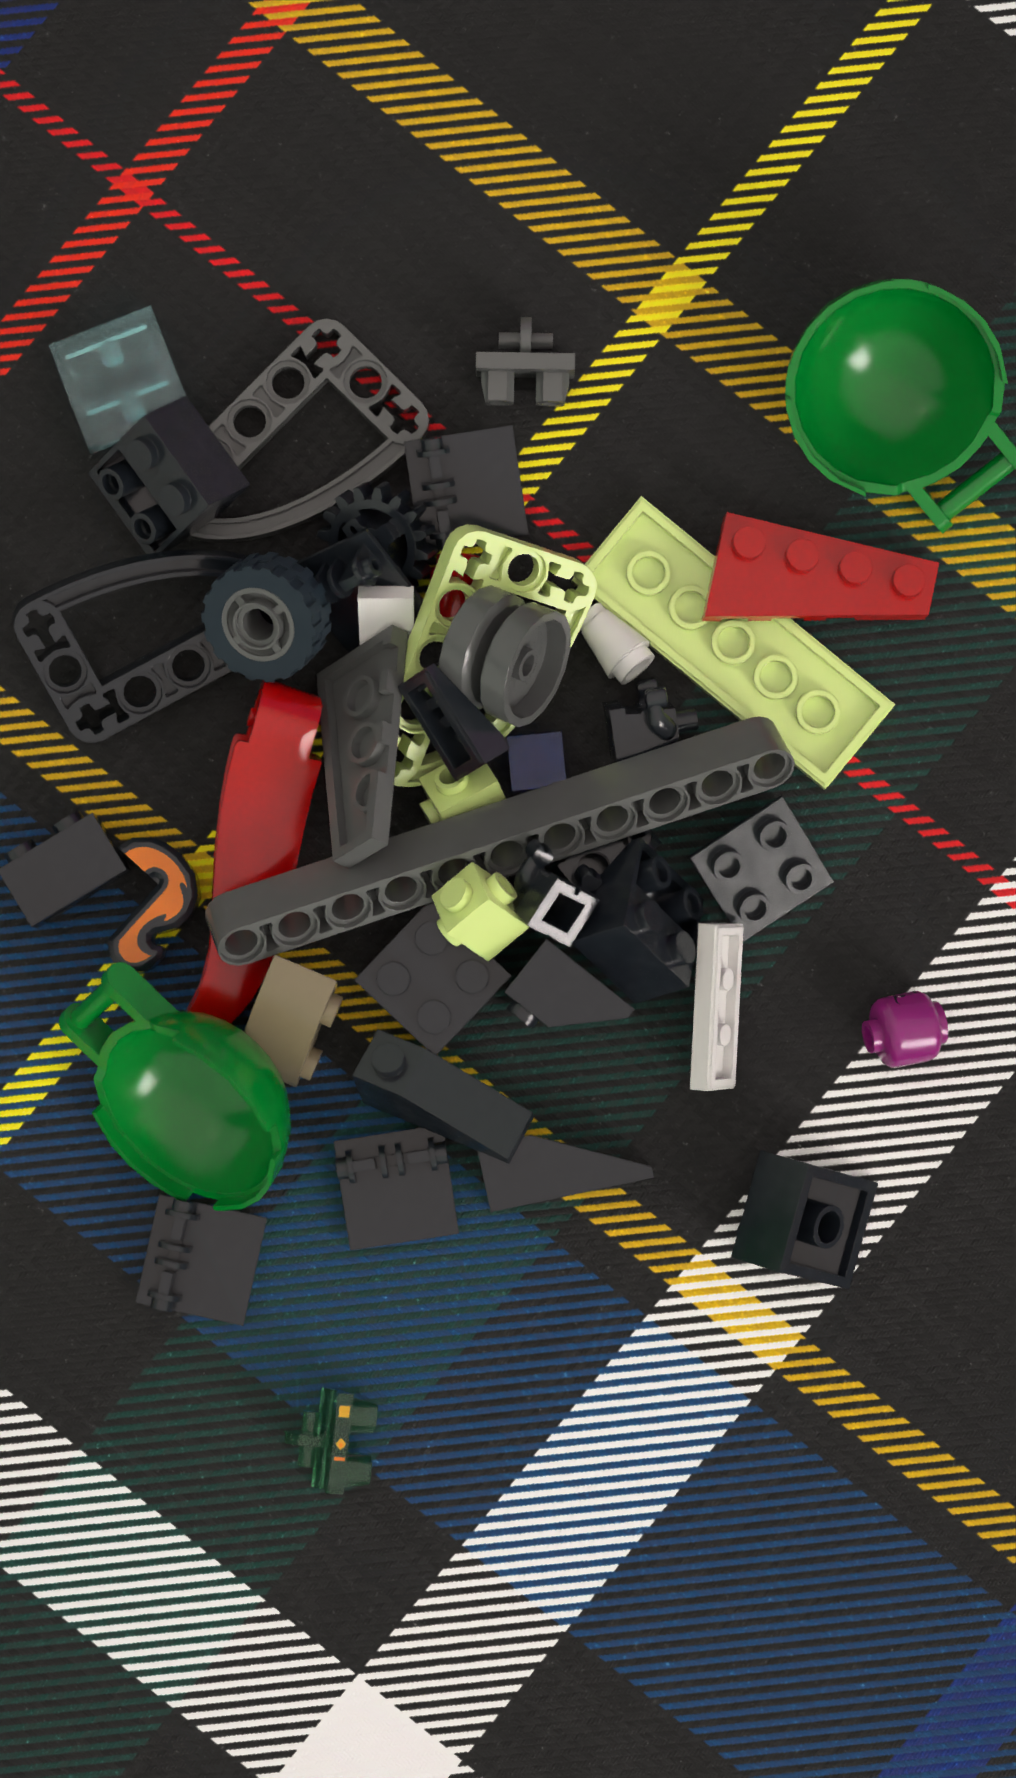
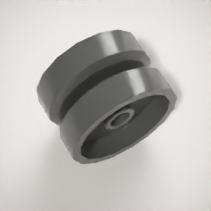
M492 585L478 589L463 603L453 618L443 641L439 669L478 709L484 708L485 712L494 718L516 727H521L532 723L544 712L556 694L567 666L571 644V629L566 616L558 611L535 602L525 604L522 598Z

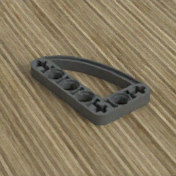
M332 319L315 321L220 414L209 428L241 470L328 382L386 441L344 474L298 500L270 511L246 517L214 518L187 538L213 543L244 542L285 532L322 516L325 510L333 505H337L336 497L348 489L353 492L354 488L364 482H369L372 485L406 457L404 441L425 438L430 424L427 409L344 325ZM321 333L324 337L329 338L334 333L340 337L336 342L339 354L334 358L328 353L323 354L314 363L315 368L322 373L317 378H313L307 366L294 357L302 351L308 360L318 349L317 342L315 341L317 335ZM287 369L299 372L305 382L302 392L295 398L290 399L278 396L273 390L274 378L279 372ZM371 369L381 377V389L375 396L360 398L352 392L350 381L354 373L359 370ZM392 389H395L400 394L391 400L392 404L401 413L406 414L411 410L417 412L414 423L418 429L413 434L405 429L398 434L393 432L395 419L384 407L379 416H375L371 412V410L385 402ZM246 408L258 409L264 414L266 419L263 431L251 438L240 435L234 425L238 413Z

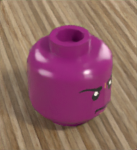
M912 991L882 997L875 1001L869 1013V1020L864 1021L862 1024V1037L869 1053H876L882 1063L888 1067L898 1068L927 1062L937 1057L941 1044L946 1043L948 1039V1023L943 1007L939 1002L931 1001L928 995L920 991Z

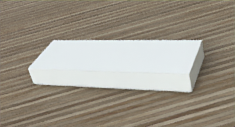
M698 923L690 1076L691 1090L713 1091L733 1089L736 1083L743 924Z

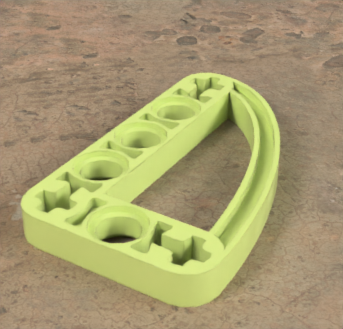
M467 524L456 528L445 541L407 641L403 683L425 669L420 665L419 660L422 649L428 643L434 641L443 643L454 617H443L440 614L439 604L443 595L447 592L461 590L465 595L466 601L478 589L492 585L507 592L556 607L555 611L566 616L570 626L571 648L596 594L597 582L594 573L585 564L571 556L477 525ZM476 543L483 549L480 558L471 557L468 561L461 555V551L464 546L473 547ZM521 554L531 555L534 566L530 576L520 582L511 581L508 575V567L511 561ZM455 570L462 576L464 573L473 579L472 584L468 585L458 577H452V572ZM550 571L554 575L565 579H571L574 576L580 581L579 586L576 590L567 589L565 592L553 582L547 581L548 572ZM428 687L424 689L431 697H433ZM487 713L484 715L504 737L516 727ZM400 714L399 728L407 733L414 734V736L409 738L404 733L401 737L398 735L397 748L405 756L402 762L396 761L394 785L402 787L421 786L418 778L444 765V762L437 751L425 755L430 739L417 718L406 720Z

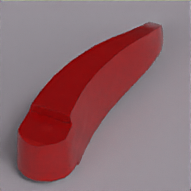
M263 680L255 705L251 708L248 715L247 733L234 734L226 762L219 801L214 845L212 900L222 893L296 869L308 811L322 764L319 755L310 753L323 707L319 696L276 681L264 682ZM210 933L209 947L200 983L186 1011L206 1013L231 1024L253 999L268 972L274 955L245 965H230L222 961L218 955Z

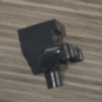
M656 678L638 680L635 683L638 702L633 706H623L618 700L602 702L610 756L615 762H619L679 742V733L698 730L699 728L695 708L676 711L675 707L668 702L666 688L663 686L659 687Z
M533 839L527 844V858L521 864L514 878V889L517 893V898L513 901L514 911L527 926L545 935L548 934L551 938L570 947L600 901L591 891H595L601 886L602 878L595 869L589 868L586 864L580 865L575 871L574 877L578 882L576 885L544 869V866L550 864L553 860V852L547 844Z

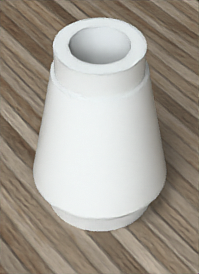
M596 603L590 607L580 629L582 635L608 678L616 677L622 685L627 684L639 676L653 661L655 655L648 648L650 641L611 611L606 610L601 603Z

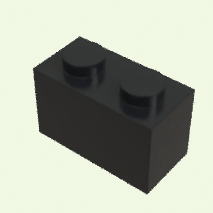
M80 810L76 811L52 826L56 834L38 846L33 839H30L4 855L8 864L0 868V875L31 927L39 928L131 872L96 814L91 813L84 817Z

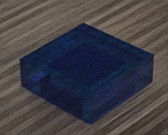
M562 731L507 736V741L511 746L508 749L512 792L530 791L566 779Z

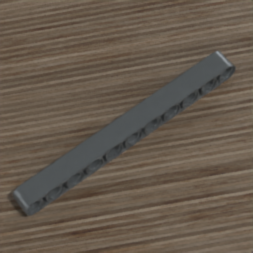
M760 716L748 718L390 837L387 846L351 868L333 862V857L222 893L208 904L205 910V919L222 961L237 966L249 964L432 903L433 899L431 896L471 862H474L491 875L495 872L502 874L505 878L515 875L523 861L527 858L526 847L533 839L547 844L554 855L551 862L773 789L790 778L794 771L795 761L773 721Z

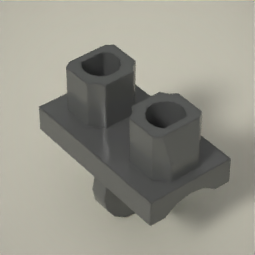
M521 317L520 333L499 332L498 349H520V352H476V377H481L485 405H514V378H536V405L564 406L569 388V379H574L575 353H531V349H553V333H531L532 317Z

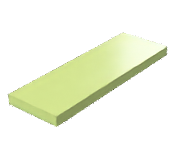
M641 496L585 563L596 577L597 589L593 601L601 603L606 610L611 611L649 640V647L739 721L758 716L766 717L773 721L795 761L794 766L825 790L895 704L791 618H772L771 621H748V619L702 621L715 556ZM575 577L571 580L576 587L579 586V580Z

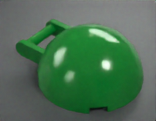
M912 279L877 280L852 288L830 301L807 324L789 360L785 385L786 410L797 443L809 462L830 481L865 497L866 492L899 495L908 491L935 526L944 533L954 525L951 521L952 518L1009 473L1016 470V445L996 422L997 417L1002 411L1005 383L1008 384L1000 344L987 322L967 302L938 286ZM989 436L1001 453L944 498L936 502L925 486L936 483L959 469Z
M124 962L113 963L102 974L101 984L81 1003L69 1005L59 1017V1026L62 1032L98 1066L93 1080L100 1105L92 1114L108 1142L132 1169L149 1183L176 1199L187 1201L192 1193L216 1199L218 1201L213 1205V1210L215 1211L244 1209L258 1202L270 1188L283 1166L291 1131L287 1091L278 1069L259 1044L241 1029L223 1019L206 1013L178 1012L132 966ZM114 1002L134 1019L115 1031L99 1017Z

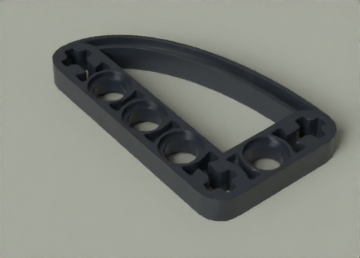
M186 549L134 556L107 563L65 578L25 597L17 604L12 618L16 636L66 725L77 739L87 743L103 741L231 672V670L227 668L228 665L222 659L219 660L213 653L214 648L210 642H207L204 635L206 631L205 624H202L110 675L99 679L61 611L96 596L148 581L183 576H220L240 559L244 560L247 555L221 550ZM32 610H37L41 616L50 613L53 617L47 620V627L54 642L56 643L62 636H65L68 641L53 644L38 656L35 650L45 649V645L35 628L27 631L23 628L29 624L28 613ZM260 610L264 619L270 617L266 612ZM194 650L202 656V668L195 676L181 677L173 671L172 663L179 652ZM62 655L72 656L80 663L78 676L68 683H59L49 675L51 662ZM136 676H145L151 679L155 685L152 697L140 704L127 700L124 696V687L127 681ZM114 689L117 702L125 713L116 716L112 706L100 713L101 724L97 727L92 728L88 722L80 724L76 722L83 717L82 706L90 704L94 710H98L110 704L109 698L105 693Z

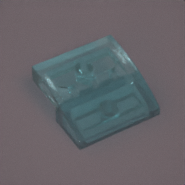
M151 305L49 344L63 385L91 454L115 445L143 415L186 396Z

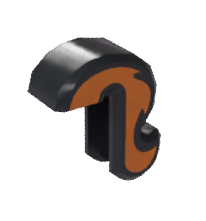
M152 837L131 838L118 846V848L155 880L158 885L108 939V947L114 963H127L138 973L154 969L166 957L167 950L165 947L156 944V936L181 929L195 916L202 897L199 876L183 854L166 842Z

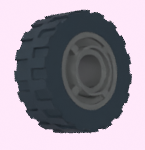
M258 552L250 554L244 560L240 559L211 584L213 588L206 593L203 600L205 609L201 612V617L206 629L204 635L207 642H210L214 648L213 653L219 660L222 659L228 665V669L234 673L239 672L245 675L246 679L253 681L262 679L264 682H275L278 678H283L284 680L293 676L323 648L327 641L325 637L331 630L332 622L329 621V614L332 611L330 602H327L324 593L326 591L323 585L315 580L313 577L314 573L309 568L299 565L297 563L298 560L290 556L287 558L278 556L279 553L268 552L265 555H260ZM260 610L266 612L271 617L273 624L268 623L262 617Z

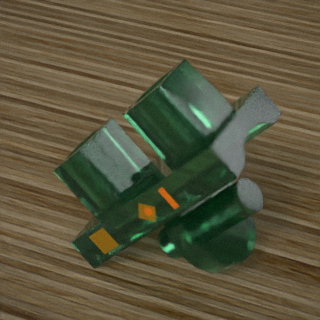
M321 1387L319 1412L303 1410L301 1430L285 1431L284 1442L299 1446L297 1466L313 1468L312 1487L324 1489V1492L327 1494L343 1495L344 1487L369 1485L372 1470L371 1455L348 1452L350 1432H374L378 1414L377 1404L356 1398L354 1394L338 1388Z

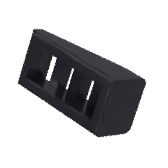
M434 663L398 686L399 691L455 781L460 780L511 748L500 731ZM428 687L433 697H431L424 689Z

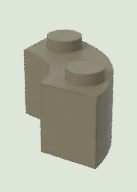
M274 955L244 1032L256 1041L271 1058L281 1074L283 1082L297 1087L301 1077L309 1081L311 1080L323 1050L314 1047L321 1025L329 1028L332 1026L343 997L335 994L338 985L336 980Z

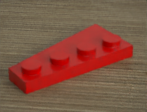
M727 512L723 517L702 621H721L722 619L771 621L772 618H803V621H821L827 618L925 620L930 612L939 562Z

